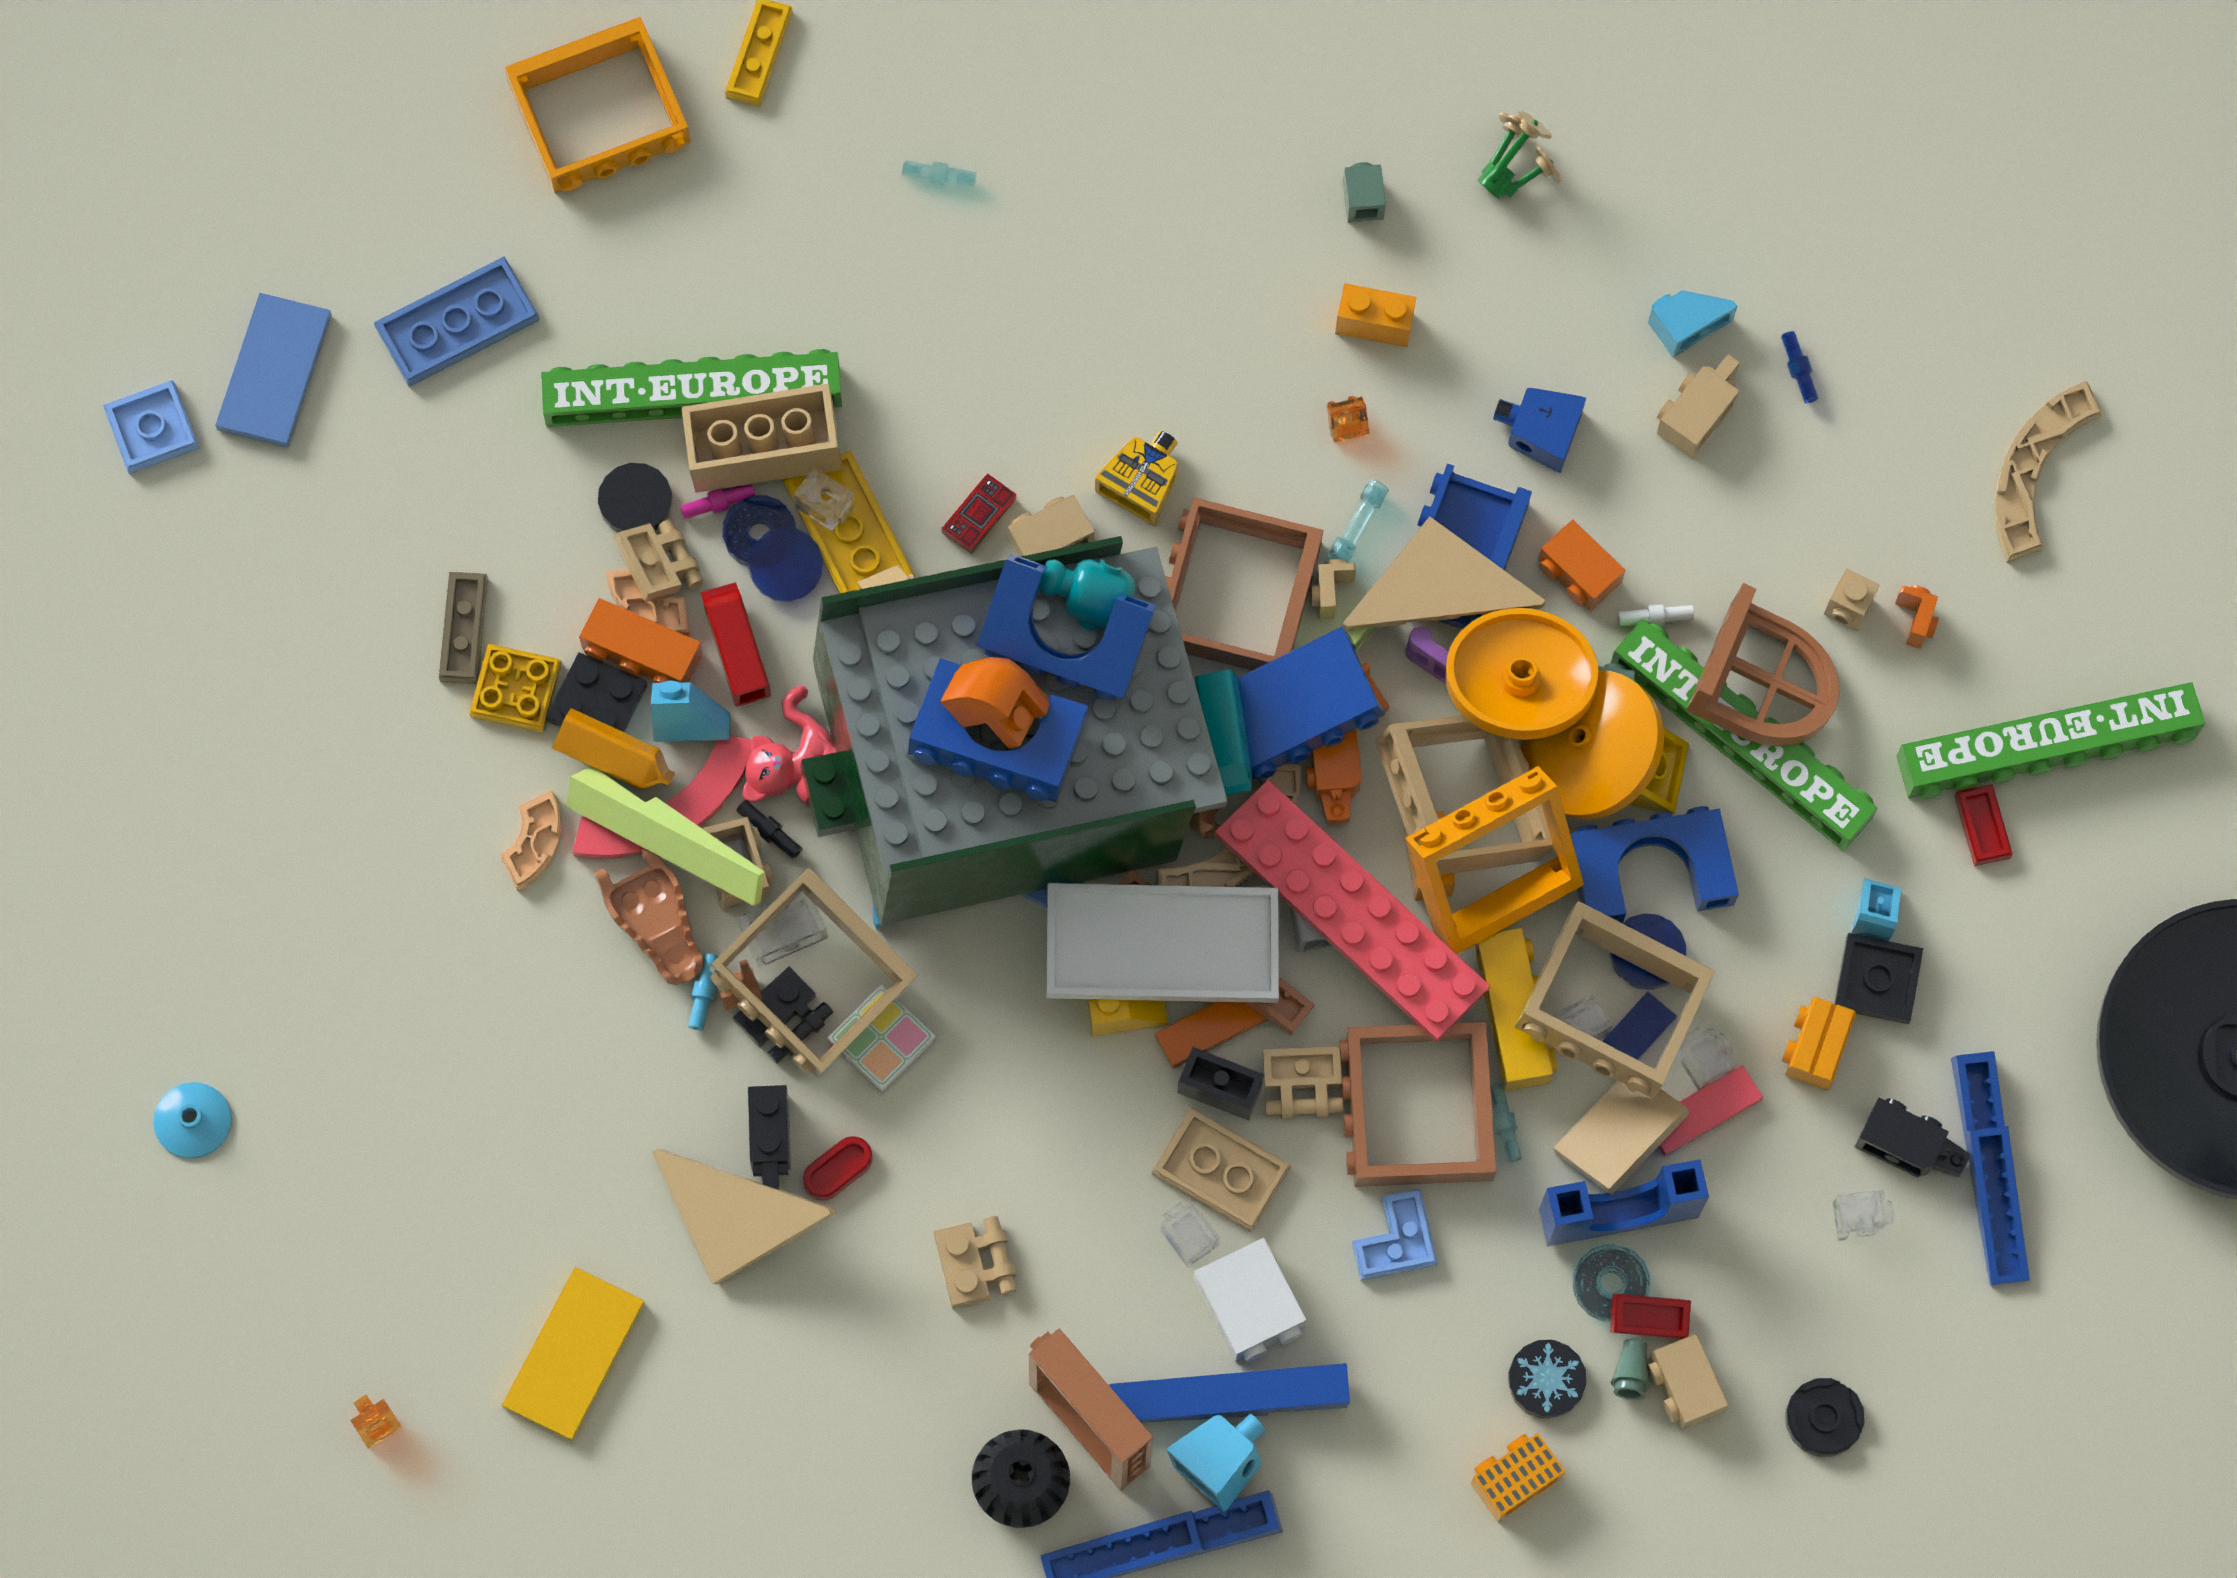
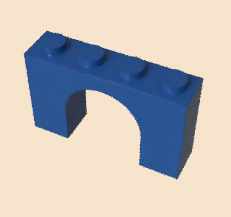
M1010 554L1005 560L977 647L985 649L984 654L988 657L1010 658L1021 662L1020 667L1026 671L1042 674L1044 670L1058 675L1057 681L1065 685L1079 687L1080 684L1094 688L1093 693L1101 698L1113 701L1116 700V697L1123 699L1128 692L1157 605L1120 593L1115 600L1103 638L1098 645L1078 654L1059 652L1042 640L1036 630L1033 618L1035 602L1048 566Z
M940 658L909 737L908 755L914 756L917 761L926 765L939 764L951 768L954 773L963 777L976 776L988 780L991 785L1000 789L1013 788L1025 792L1028 797L1037 801L1050 800L1057 802L1086 724L1088 706L1051 694L1047 714L1042 717L1038 730L1031 740L1023 746L1012 750L997 751L988 749L975 742L966 729L957 722L940 702L955 672L961 667L960 664Z
M1699 806L1689 809L1686 812L1687 814L1672 816L1670 812H1663L1652 815L1649 818L1650 820L1635 822L1634 819L1628 818L1618 820L1610 827L1598 828L1597 825H1585L1577 828L1570 835L1584 882L1583 886L1577 888L1579 901L1623 924L1627 913L1619 880L1618 865L1623 857L1634 849L1643 846H1659L1672 851L1684 862L1689 873L1697 912L1734 906L1739 893L1720 808L1709 810L1707 806Z
M1698 1159L1662 1166L1658 1176L1652 1181L1637 1187L1614 1192L1612 1196L1609 1193L1588 1194L1586 1181L1550 1187L1546 1189L1539 1212L1546 1244L1549 1247L1699 1218L1709 1198L1701 1160Z

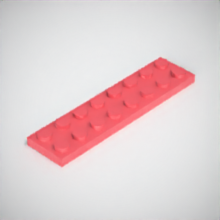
M1269 780L1215 831V836L1270 888H1278V895L1436 1043L1490 989V985Z

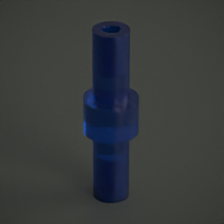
M1795 331L1786 332L1781 338L1789 358L1787 366L1793 379L1797 380L1804 403H1812L1818 400V395L1810 375L1813 371L1808 356H1803Z

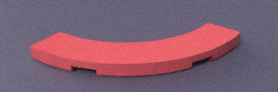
M730 735L729 740H716L708 760L697 776L680 793L665 803L699 827L704 825L723 807V803L743 779L746 772L747 759L751 754V739ZM581 816L573 855L594 859L623 858L626 855L642 853L641 848L643 847L587 817Z

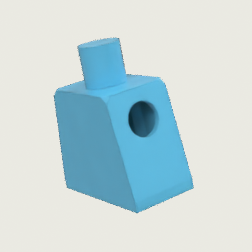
M1251 1414L1236 1427L1231 1425L1221 1415H1215L1173 1443L1166 1450L1173 1467L1219 1509L1225 1512L1261 1467L1262 1461L1253 1443L1266 1430L1260 1421Z

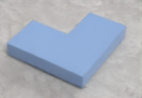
M1415 1189L1382 1196L1389 1234L1354 1240L1352 1242L1360 1281L1436 1266L1437 1260L1421 1190Z

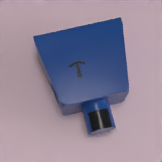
M1527 388L1521 405L1500 399L1493 420L1512 426L1508 442L1511 448L1561 473L1581 419L1586 398L1537 388Z

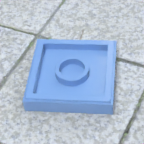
M174 380L103 405L129 474L199 449Z

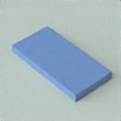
M504 256L374 322V326L405 382L410 387L540 321Z
M259 293L215 425L217 430L289 447L332 316L330 310Z

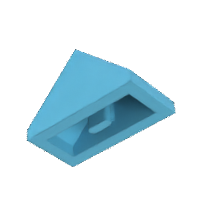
M1864 878L1851 933L1889 941L1898 922L1901 888Z

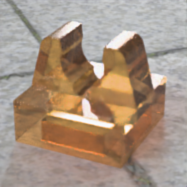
M1350 396L1348 400L1338 403L1334 401L1328 402L1326 406L1329 429L1334 443L1370 434L1366 404L1362 396L1357 398Z
M367 1394L353 1402L360 1414L350 1421L367 1448L372 1447L401 1428L400 1423L384 1399L373 1405Z

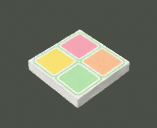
M880 985L827 1037L828 1042L833 1046L887 989ZM895 999L841 1054L883 1093L936 1040V1036L903 1004Z

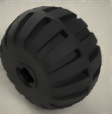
M1019 1429L999 1434L983 1446L973 1465L972 1488L979 1506L993 1520L1006 1526L1025 1528L1042 1524L1059 1511L1069 1492L1070 1469L1062 1450L1050 1438L1035 1431ZM1018 1468L1022 1472L1028 1470V1482L1023 1484L1020 1479L1013 1481L1014 1470Z

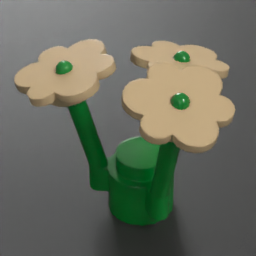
M1518 111L1516 116L1500 112L1499 120L1504 123L1503 129L1507 131V134L1490 162L1481 171L1482 175L1477 181L1498 200L1504 193L1511 198L1520 187L1541 173L1546 178L1552 175L1559 183L1561 181L1560 175L1553 166V161L1549 159L1540 146L1536 147V152L1539 156L1535 159L1537 167L1515 182L1511 181L1515 174L1507 166L1528 138L1537 139L1540 136L1550 139L1552 134L1545 129L1541 122L1535 120L1525 111ZM1514 136L1517 137L1516 142L1500 161Z

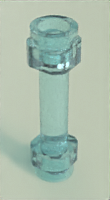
M1369 480L1368 484L1364 487L1360 496L1361 504L1342 537H1336L1328 553V557L1331 560L1343 559L1347 563L1351 561L1356 552L1355 543L1374 509H1379L1382 506L1389 492V489L1384 484L1376 480Z

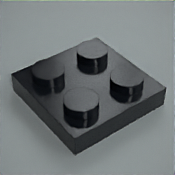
M578 652L546 715V720L561 727L567 713L572 708L625 732L648 686L647 681Z
M1848 933L1845 940L1834 1005L1854 1010L1856 1014L1909 1024L1924 948Z

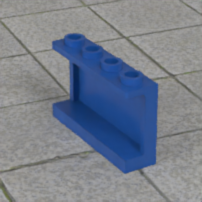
M1447 463L1444 473L1437 472L1430 489V494L1435 495L1431 507L1424 505L1417 526L1421 527L1430 516L1505 570L1527 512L1532 491L1518 487L1516 494L1458 475L1453 472L1454 465ZM1482 614L1459 616L1456 619L1439 620V622L1463 629L1469 623L1481 617Z
M1343 626L1238 678L1252 780L1260 781L1267 779L1277 772L1276 768L1289 762L1290 764L1302 762L1311 755V751L1323 745L1324 747L1334 746L1344 740L1345 734L1356 729H1369L1379 722L1378 718L1386 714L1382 705L1378 702L1355 652L1356 646L1350 634Z

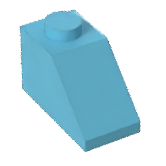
M1682 290L1672 297L1670 294H1666L1659 298L1652 305L1648 324L1672 357L1732 322L1738 306L1732 300Z
M670 680L662 683H652L651 713L654 742L729 740L730 712L691 682Z

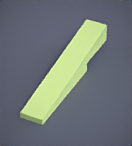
M591 766L570 776L566 807L753 906L761 902L765 871L657 797L644 802Z

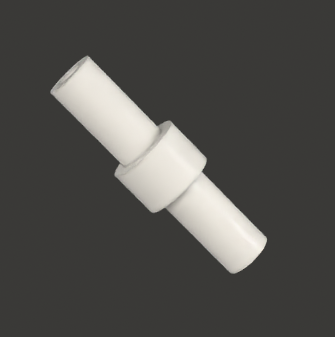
M1663 604L1647 605V609L1618 612L1619 627L1637 625L1644 619L1650 625L1655 623L1662 627L1665 626V622L1694 620L1693 605L1665 608Z

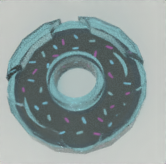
M1603 1244L1590 1249L1580 1258L1573 1274V1293L1578 1305L1588 1315L1604 1322H1611L1612 1294L1648 1296L1650 1292V1274L1645 1261L1634 1250L1616 1246L1615 1244ZM1607 1273L1618 1275L1622 1281V1288L1617 1292L1606 1291L1601 1285V1277Z

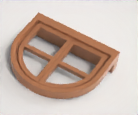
M1743 583L1729 606L1686 711L1744 739L1759 744L1788 746L1804 742L1824 728L1837 706L1839 681L1835 667L1824 648L1808 632L1796 624L1751 603L1757 589ZM1748 626L1786 644L1774 674L1736 657ZM1793 649L1810 666L1817 683V695L1781 678ZM1730 670L1768 688L1756 719L1717 702ZM1775 692L1812 709L1807 716L1792 723L1771 724L1763 722Z

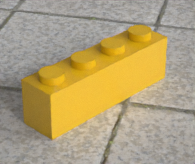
M1522 928L1497 932L1475 944L1474 948L1480 976L1490 985V989L1484 996L1504 1091L1550 1084L1553 1071L1558 1069L1554 1048L1548 1049L1546 1043L1531 1040V1035L1515 1028L1539 977L1538 975L1532 976L1529 962L1534 961L1531 939H1524Z

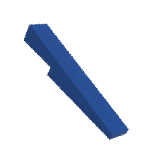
M1995 1052L1956 1055L1951 1058L1966 1150L1970 1153L1968 1162L1989 1284L1996 1285L2029 1281L2030 1277L2009 1129L2004 1123Z
M1347 1363L1109 1384L1141 1423L1210 1419L1215 1415H1221L1223 1418L1247 1417L1249 1414L1253 1416H1268L1269 1412L1347 1408L1350 1403Z
M1267 1490L1234 1500L1225 1512L1217 1506L1197 1512L1188 1511L1040 1556L1046 1578H1115L1282 1533L1283 1530L1273 1494Z

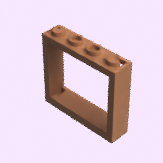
M1193 497L1190 510L1184 509L1180 518L1178 530L1184 531L1181 543L1174 542L1169 558V564L1174 565L1172 576H1165L1175 613L1200 523L1303 549L1274 656L1181 633L1188 655L1253 671L1293 651L1322 545L1324 530Z
M1486 1022L1456 1023L1439 1040L1469 1041L1476 1146L1475 1162L1368 1166L1360 1044L1428 1042L1434 1040L1418 1025L1347 1028L1346 1040H1339L1341 1063H1347L1348 1077H1342L1341 1087L1343 1100H1349L1350 1114H1344L1345 1138L1352 1137V1152H1346L1347 1175H1354L1355 1187L1494 1180L1496 1160Z
M1060 1328L1052 1334L1047 1331L1043 1336H1038L1030 1345L1032 1351L1029 1353V1385L1115 1486L1122 1491L1151 1466L1153 1436Z

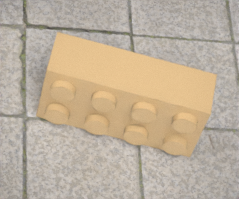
M829 384L682 407L689 471L695 493L843 470L835 410Z

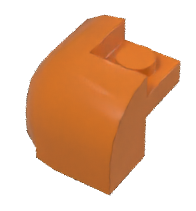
M986 657L962 664L955 672L940 701L963 728L986 723L1008 749L1021 746L1034 718L1045 716L1050 705L1048 696L1024 669L1010 659Z

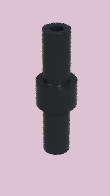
M744 800L738 806L736 811L741 816L748 817L749 822L754 827H757L760 837L767 843L772 841L792 859H795L800 854L803 848L782 831L783 826L772 816L766 817L747 800Z

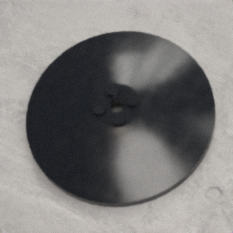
M2229 899L2198 905L2175 914L2144 935L2129 951L2114 973L2104 995L2097 1023L2096 1047L2100 1077L2107 1099L2118 1121L2141 1151L2177 1179L2208 1193L2237 1199V1059L2235 1055L2237 1050V899Z

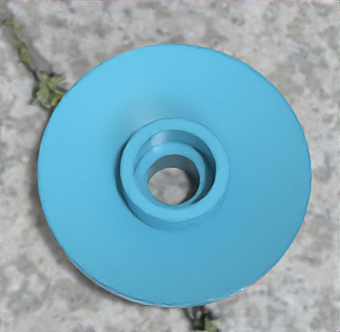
M197 1082L181 1084L168 1091L159 1101L153 1120L155 1134L162 1146L176 1156L182 1158L206 1156L218 1149L229 1134L231 1127L229 1105L218 1090L207 1084ZM189 1111H195L197 1113L195 1121L191 1123L185 1122L184 1115Z

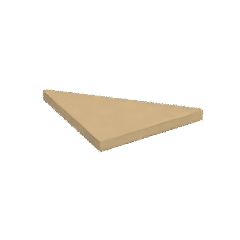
M1429 516L1342 623V626L1346 631H1351L1354 628L1376 626L1377 628L1404 625L1406 622L1448 620L1459 618V616L1482 614L1483 616L1490 612L1509 608H1533L1536 610L1541 609L1545 605L1546 600Z
M664 1149L653 1151V1155L712 1284L722 1283L837 1214L835 1208L824 1206L789 1192L763 1185L760 1182L719 1170L708 1164L670 1153V1151Z

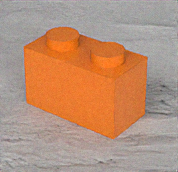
M1573 519L1541 548L1538 558L1542 572L1553 581L1557 579L1566 588L1569 598L1578 606L1584 605L1590 612L1622 583L1626 571Z

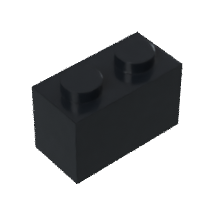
M1192 1047L1178 1081L1177 1093L1249 1121L1263 1088L1265 1074Z

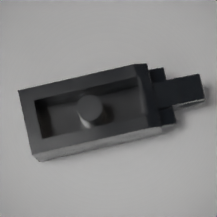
M787 1085L748 1087L750 1165L753 1177L762 1176L763 1185L779 1190V1176L788 1175V1170H791L789 1095Z
M1891 1098L1886 1100L1877 1099L1854 1146L1855 1148L1917 1178L1927 1175L1931 1169L1956 1177L1961 1175L1969 1160L1970 1153L1946 1138L1949 1131L1943 1129L1942 1124L1938 1120L1926 1115L1918 1117L1906 1111L1907 1107L1897 1100Z

